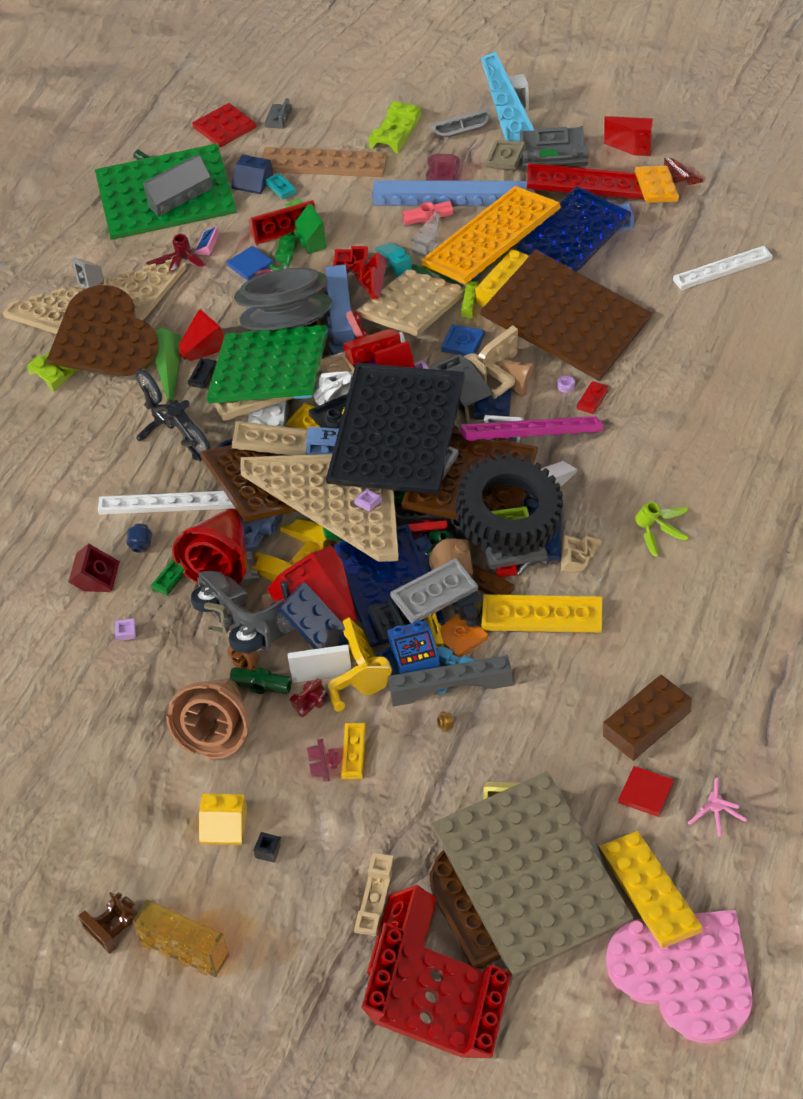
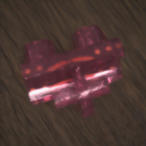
M317 739L318 745L307 747L309 761L320 759L318 763L309 764L311 778L323 777L324 782L330 781L328 765L332 769H336L337 764L342 761V755L339 752H335L333 748L329 749V753L326 754L324 739Z

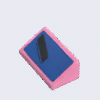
M218 226L203 232L194 254L210 256L220 235Z

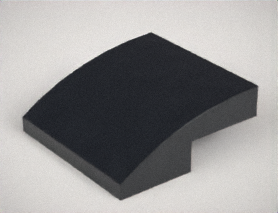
M392 598L388 603L370 605L368 608L380 643L389 642L387 630L393 629L396 626L411 624Z

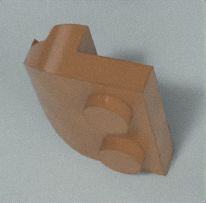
M445 539L439 542L429 556L431 569L434 570L457 558L468 574L472 576L473 569L468 540Z

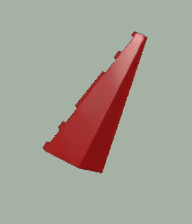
M378 252L367 263L361 259L351 270L372 299H378L380 296L388 260Z

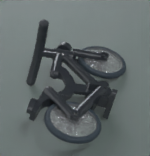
M138 370L136 377L146 399L144 406L147 409H151L154 421L149 423L137 435V441H142L153 429L163 423L170 429L176 426L183 435L181 445L189 449L194 460L203 461L200 457L201 451L211 449L206 436L185 412V409L189 407V401L184 400L179 403L177 400H168L166 404L159 405L162 401V394L157 383L148 372Z

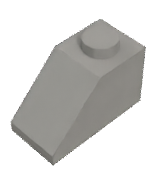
M72 259L79 286L87 289L98 285L104 280L102 269L99 265L81 259Z

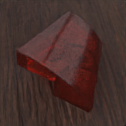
M664 158V166H668L674 183L687 181L688 185L703 183L701 176L676 159Z

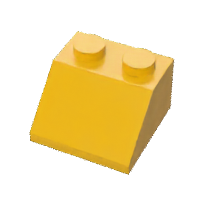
M202 794L199 809L200 844L242 845L247 815V804L244 794Z

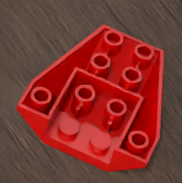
M333 546L310 553L280 573L267 588L273 600L278 602L279 600H284L281 589L282 581L288 582L291 594L302 582H306L342 623L349 617L355 623L358 621L344 565Z

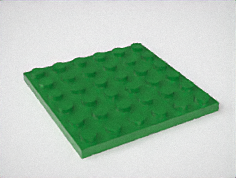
M327 325L225 334L206 397L208 403L314 395L328 334Z

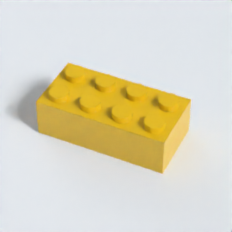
M512 249L475 288L476 304L484 307L526 261L529 255Z

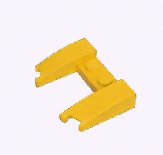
M296 519V522L290 525L281 526L280 531L304 542V546L289 562L257 552L255 554L257 563L255 566H252V570H257L259 575L274 581L280 573L310 553L327 548V544L331 539L325 538L321 525L311 521Z

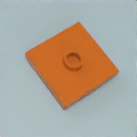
M459 615L441 625L444 647L453 650L454 655L460 658L488 640V634L479 625L473 628L468 627L465 620H460Z

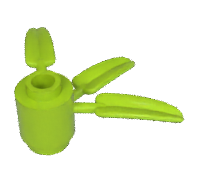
M648 502L636 514V523L647 530L644 538L653 556H659L654 534L650 531V527L655 521L661 525L660 529L667 534L684 541L689 539L681 531L667 522H662L658 519L659 516L664 520L681 516L688 511L687 507L660 510L657 503Z

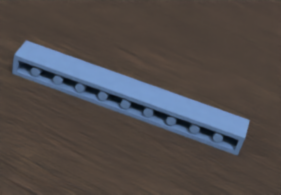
M374 180L372 196L374 206H420L425 202L434 205L448 201L451 202L452 206H490L514 186L536 193V190L527 189V181Z

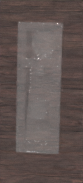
M436 211L411 239L412 253L425 257L438 247L441 226L440 212Z

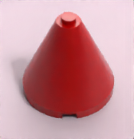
M229 508L182 531L177 536L172 547V555L176 565L180 563L185 569L183 573L197 584L199 572L217 571L235 579L239 585L247 572V555L243 519L238 511Z

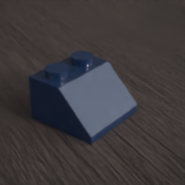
M242 154L235 166L232 189L261 194L267 186L265 179L273 176L271 160Z

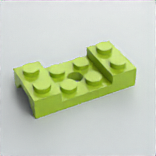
M392 101L387 109L386 118L378 129L374 128L368 137L369 148H373L377 143L389 145L395 153H399L422 117L421 106Z
M47 352L43 357L38 355L27 365L30 375L34 373L38 375L54 392L74 375L78 369L47 364V357L49 355V352Z

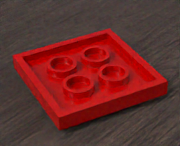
M230 103L192 122L194 129L214 144L218 143L219 148L257 128L256 122Z

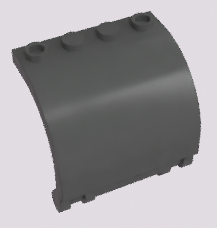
M583 126L576 128H543L533 131L520 130V141L526 144L521 157L523 170H527L528 163L564 167L588 165L589 153L588 146L584 144ZM554 148L560 155L540 157L539 151Z

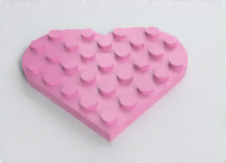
M736 910L695 913L694 915L703 927L702 933L663 949L642 918L622 926L612 936L606 954L607 971L611 981L618 990L621 989L630 996V999L637 1002L659 1004L661 1014L666 1023L683 1034V1037L699 1043H717L725 1041L739 1032L751 1014L752 990Z

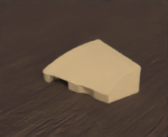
M564 535L561 539V571H583L601 544V540L588 536L578 539Z

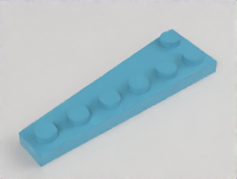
M495 51L481 57V62L505 141H520V130L533 131L534 128Z

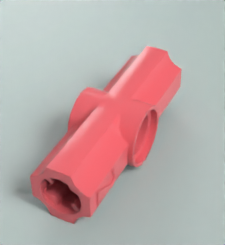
M450 201L434 205L425 202L420 205V208L402 212L405 226L420 222L432 224L435 219L453 215Z

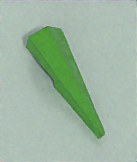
M165 328L155 330L159 341V352L155 363L167 401H174L180 364V355L178 353L180 349L178 345L182 340V335Z

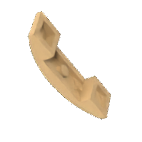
M372 853L368 869V880L361 909L358 911L354 933L377 935L387 901L394 856Z

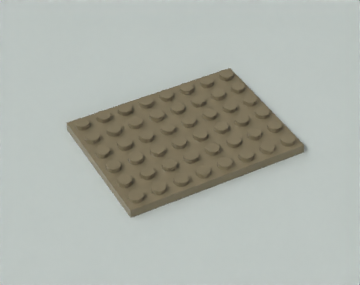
M548 771L431 823L435 835L508 971L511 972L512 978L633 921V916Z

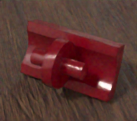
M317 678L314 682L308 681L304 684V691L302 693L294 694L290 697L289 700L300 717L306 716L314 707L320 709L324 706L323 699L328 693L324 689L321 679Z

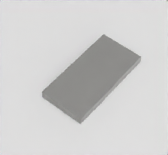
M457 558L395 589L390 593V596L412 624L477 591L478 585Z

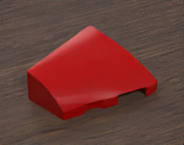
M351 246V249H335L333 266L346 265V270L354 268L361 259L367 263L368 246Z

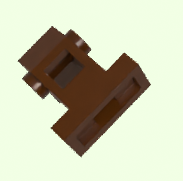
M120 892L117 894L109 893L111 900L107 903L108 909L100 916L91 917L85 910L78 915L82 927L109 954L116 949L113 938L126 927L133 925L136 921V916L139 914L133 907L135 903L127 896L122 898ZM115 917L119 919L111 927L106 925Z

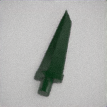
M412 264V270L418 274H427L433 278L443 279L448 283L462 286L424 265Z

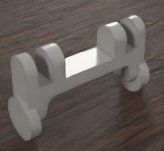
M246 551L247 572L239 584L240 587L257 583L260 580L257 570L249 569L248 564L254 562L250 551Z

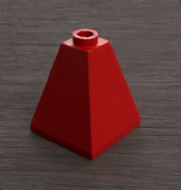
M199 309L178 345L180 349L178 353L184 360L188 359L189 361L220 352L225 335L221 327Z

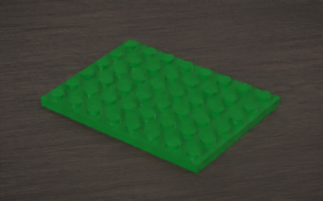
M218 143L94 169L111 240L237 213ZM198 154L211 177L212 189L158 217L148 206L143 183Z

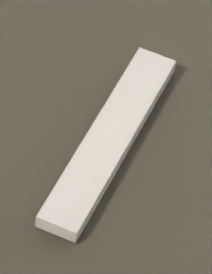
M761 246L674 275L673 281L680 290H684L771 261L773 255L765 246Z

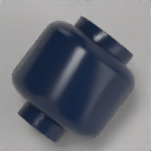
M134 524V526L128 529L127 546L136 553H142L143 550L149 549L152 531L145 524Z

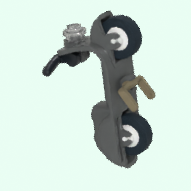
M217 571L199 572V587L191 594L193 608L201 612H213L219 618L223 628L209 626L208 632L225 635L230 630L229 644L236 652L250 653L260 648L269 651L271 643L294 629L278 610L291 595L287 581L281 582L284 600L270 604V607L260 612L248 613L244 608L248 598L244 588L237 584L235 579Z

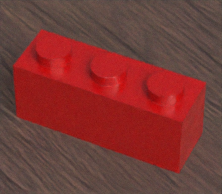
M391 328L343 343L345 356L353 365L375 359L374 352L401 343L400 333Z

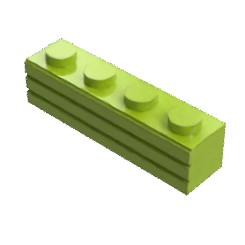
M469 281L466 284L461 310L462 318H473L476 303L475 288L478 286L476 281Z

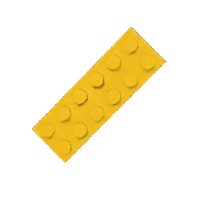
M484 595L482 629L485 631L602 633V597Z
M638 831L599 846L600 854L662 949L702 933V925Z

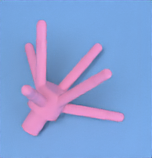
M716 777L714 791L710 793L708 802L700 807L701 811L688 824L692 825L711 809L715 812L718 836L721 837L722 827L719 811L724 809L744 822L747 821V818L729 808L739 809L740 806L738 804L725 801L718 794L719 778Z

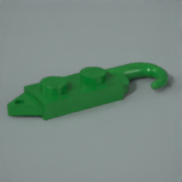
M291 232L284 237H280L275 258L277 262L284 264L280 267H274L273 264H270V268L273 271L281 270L285 265L290 267L297 245V238Z

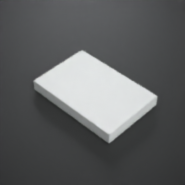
M348 645L288 653L293 683L316 680L317 678L339 677L352 669Z

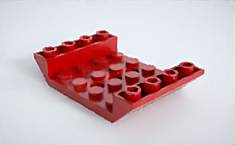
M385 923L361 1006L364 1012L376 1025L458 1057L492 1058L511 972L494 965H490L485 971L407 941L405 940L407 931ZM431 972H437L440 975L441 981L433 980ZM426 992H430L435 996V1002L427 1000ZM426 1013L430 1017V1023L423 1022L420 1014Z

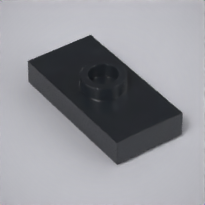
M200 358L188 380V386L205 389L214 373L217 361Z

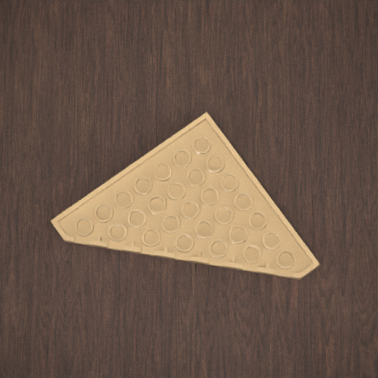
M172 259L166 260L165 264L156 266L155 263L144 266L143 270L121 272L120 276L113 278L111 276L103 277L104 280L98 285L114 286L125 291L133 300L136 311L135 318L144 320L187 267L186 263L180 262L178 268L171 272L169 267ZM76 284L74 285L75 288L65 290V288L51 291L52 294L42 296V294L28 297L29 300L13 301L3 311V316L57 334L69 302L85 288Z
M332 454L241 457L240 470L241 476L378 562L398 561L393 490L327 484L326 476ZM366 489L382 496V502L371 512L355 505V499Z

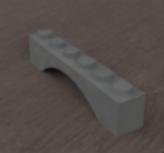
M508 655L388 676L393 707L414 703L429 693L453 686L476 685L491 689L513 686L512 669Z

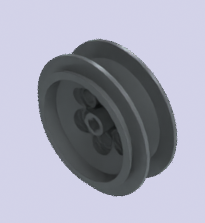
M287 268L268 272L250 279L234 294V300L237 304L251 307L240 316L241 326L252 331L278 330L282 328L304 327L319 320L332 307V299L329 296L316 293L327 284V276L311 268Z

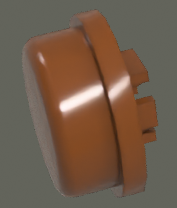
M231 646L227 649L228 656L236 667L253 670L259 660L257 651L240 653L233 650Z

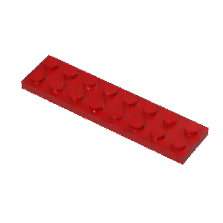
M532 163L527 165V189L644 199L635 173Z

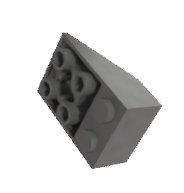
M460 354L431 366V369L464 372L465 378L459 404L463 407L493 394L473 364Z

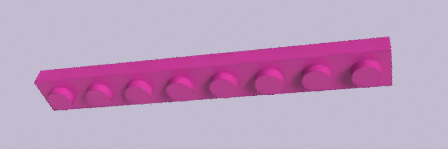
M596 416L460 425V433L469 441H475L476 439L492 440L493 438L508 439L518 436L525 438L534 435H561L564 433H594L603 429L602 422Z

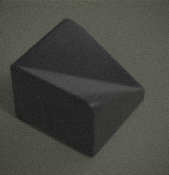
M261 832L253 849L255 858L275 863L281 837Z

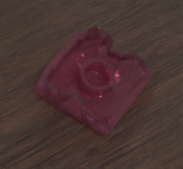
M435 153L428 157L426 181H458L461 160L457 156Z

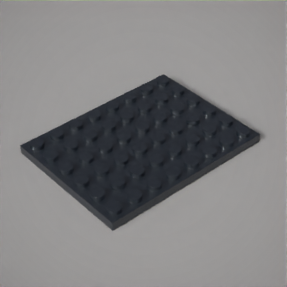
M356 363L326 476V483L439 494L464 383V372Z

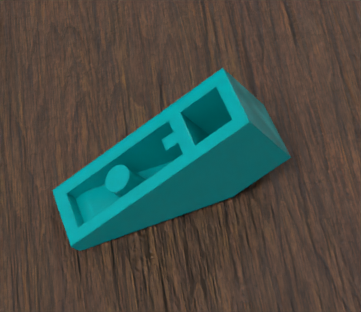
M391 242L375 248L376 252L388 259L387 266L396 278L406 270H412L411 257L404 248Z

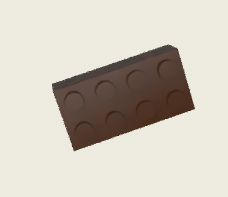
M660 674L603 722V737L634 761L691 713L692 698Z

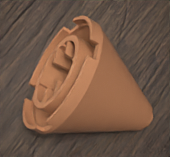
M226 678L189 684L181 688L168 705L169 710L166 719L169 731L174 740L184 750L193 755L195 752L206 755L205 759L228 757L241 747L247 736L249 728L248 716L238 686L231 679Z

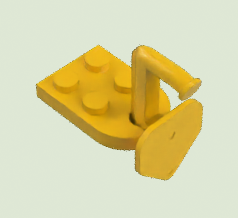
M350 617L343 621L345 627L343 632L349 640V651L354 655L358 666L333 679L328 684V691L336 712L342 711L345 707V703L341 701L338 691L352 684L361 694L373 695L386 687L388 676L392 672L388 659L379 656L375 657L369 636Z

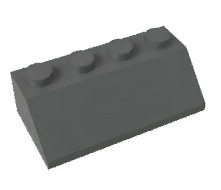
M198 154L143 183L148 206L158 217L212 189L211 177Z

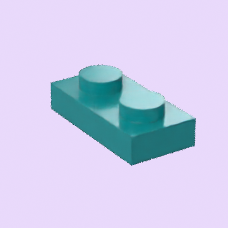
M279 173L265 179L266 185L282 200L296 194V188Z

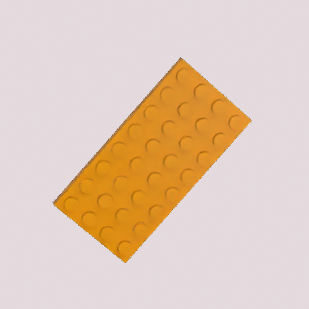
M514 186L421 259L422 265L466 284L561 208L560 203Z

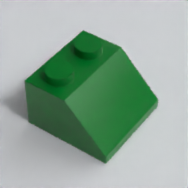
M308 204L295 221L296 229L294 234L300 240L301 247L305 248L308 254L325 249L327 246L324 223L312 204Z

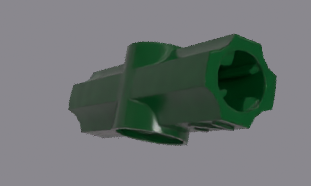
M234 667L230 671L229 679L235 681L237 686L250 688L254 693L264 694L266 691L286 695L290 693L292 678L289 676L272 674L271 671L263 667H258L255 670Z

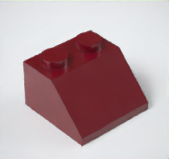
M88 543L76 553L68 583L82 591L111 592L120 561Z

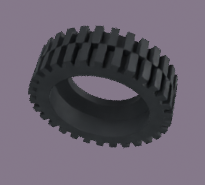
M506 454L505 459H502L501 455H495V459L492 460L489 456L485 458L484 463L482 460H479L476 463V467L472 465L469 468V472L466 471L463 479H461L455 509L457 523H460L461 531L466 530L465 536L468 539L473 536V544L482 543L481 549L486 551L490 547L493 554H496L497 550H501L502 556H507L508 551L512 552V556H518L519 551H522L523 555H527L529 549L532 552L538 551L539 546L543 548L546 542H550L553 535H555L563 507L561 486L559 483H555L556 478L554 475L549 476L550 471L547 468L540 470L541 464L537 462L535 465H532V460L529 458L524 462L521 461L522 456L518 455L516 460L511 459V454ZM500 485L517 487L531 494L538 501L539 506L532 515L524 519H504L493 514L485 506L482 499V491Z

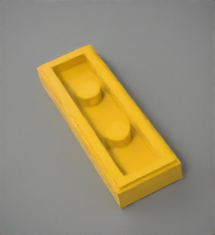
M345 723L342 779H363L366 723Z

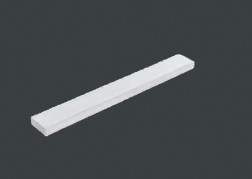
M224 491L99 497L98 514L211 510L235 507Z

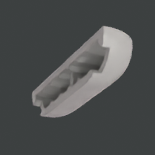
M490 108L433 123L430 126L434 133L442 137L477 129L487 123L490 116Z

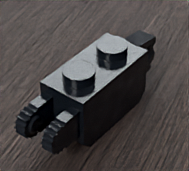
M478 591L452 603L454 614H458L460 620H465L468 627L471 628L478 626L477 617L482 614L481 598Z

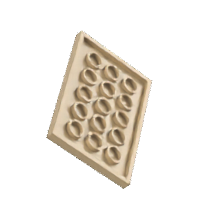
M406 270L381 290L378 299L371 298L357 309L360 318L418 336L464 297L466 288L458 284L448 283L443 279L433 278L427 274H418L414 270Z

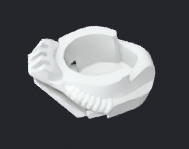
M351 371L321 374L313 395L316 403L322 405L347 394L353 377Z

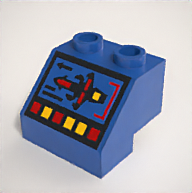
M426 620L415 621L409 625L396 626L393 629L387 630L390 649L400 674L440 667L431 629Z

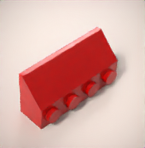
M314 200L251 217L248 223L250 234L255 244L258 245L279 239L289 232L293 235L296 229L295 221L308 204H312L315 209Z
M418 885L388 896L367 974L370 975L385 923L407 931L405 940L424 947L431 916L435 909V896Z

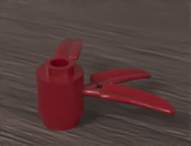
M184 234L174 236L172 243L175 252L146 262L147 265L155 263L159 265L166 263V260H170L174 256L169 267L171 272H174L180 265L182 258L186 257L198 267L206 265L197 255L191 254L189 239Z

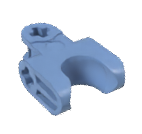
M284 514L251 522H244L243 520L246 550L256 548L264 534L272 536L283 519Z

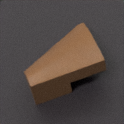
M505 360L500 368L512 375L516 380L515 384L509 389L523 397L527 394V383L532 377L533 365L531 363L522 365L521 362L514 363Z

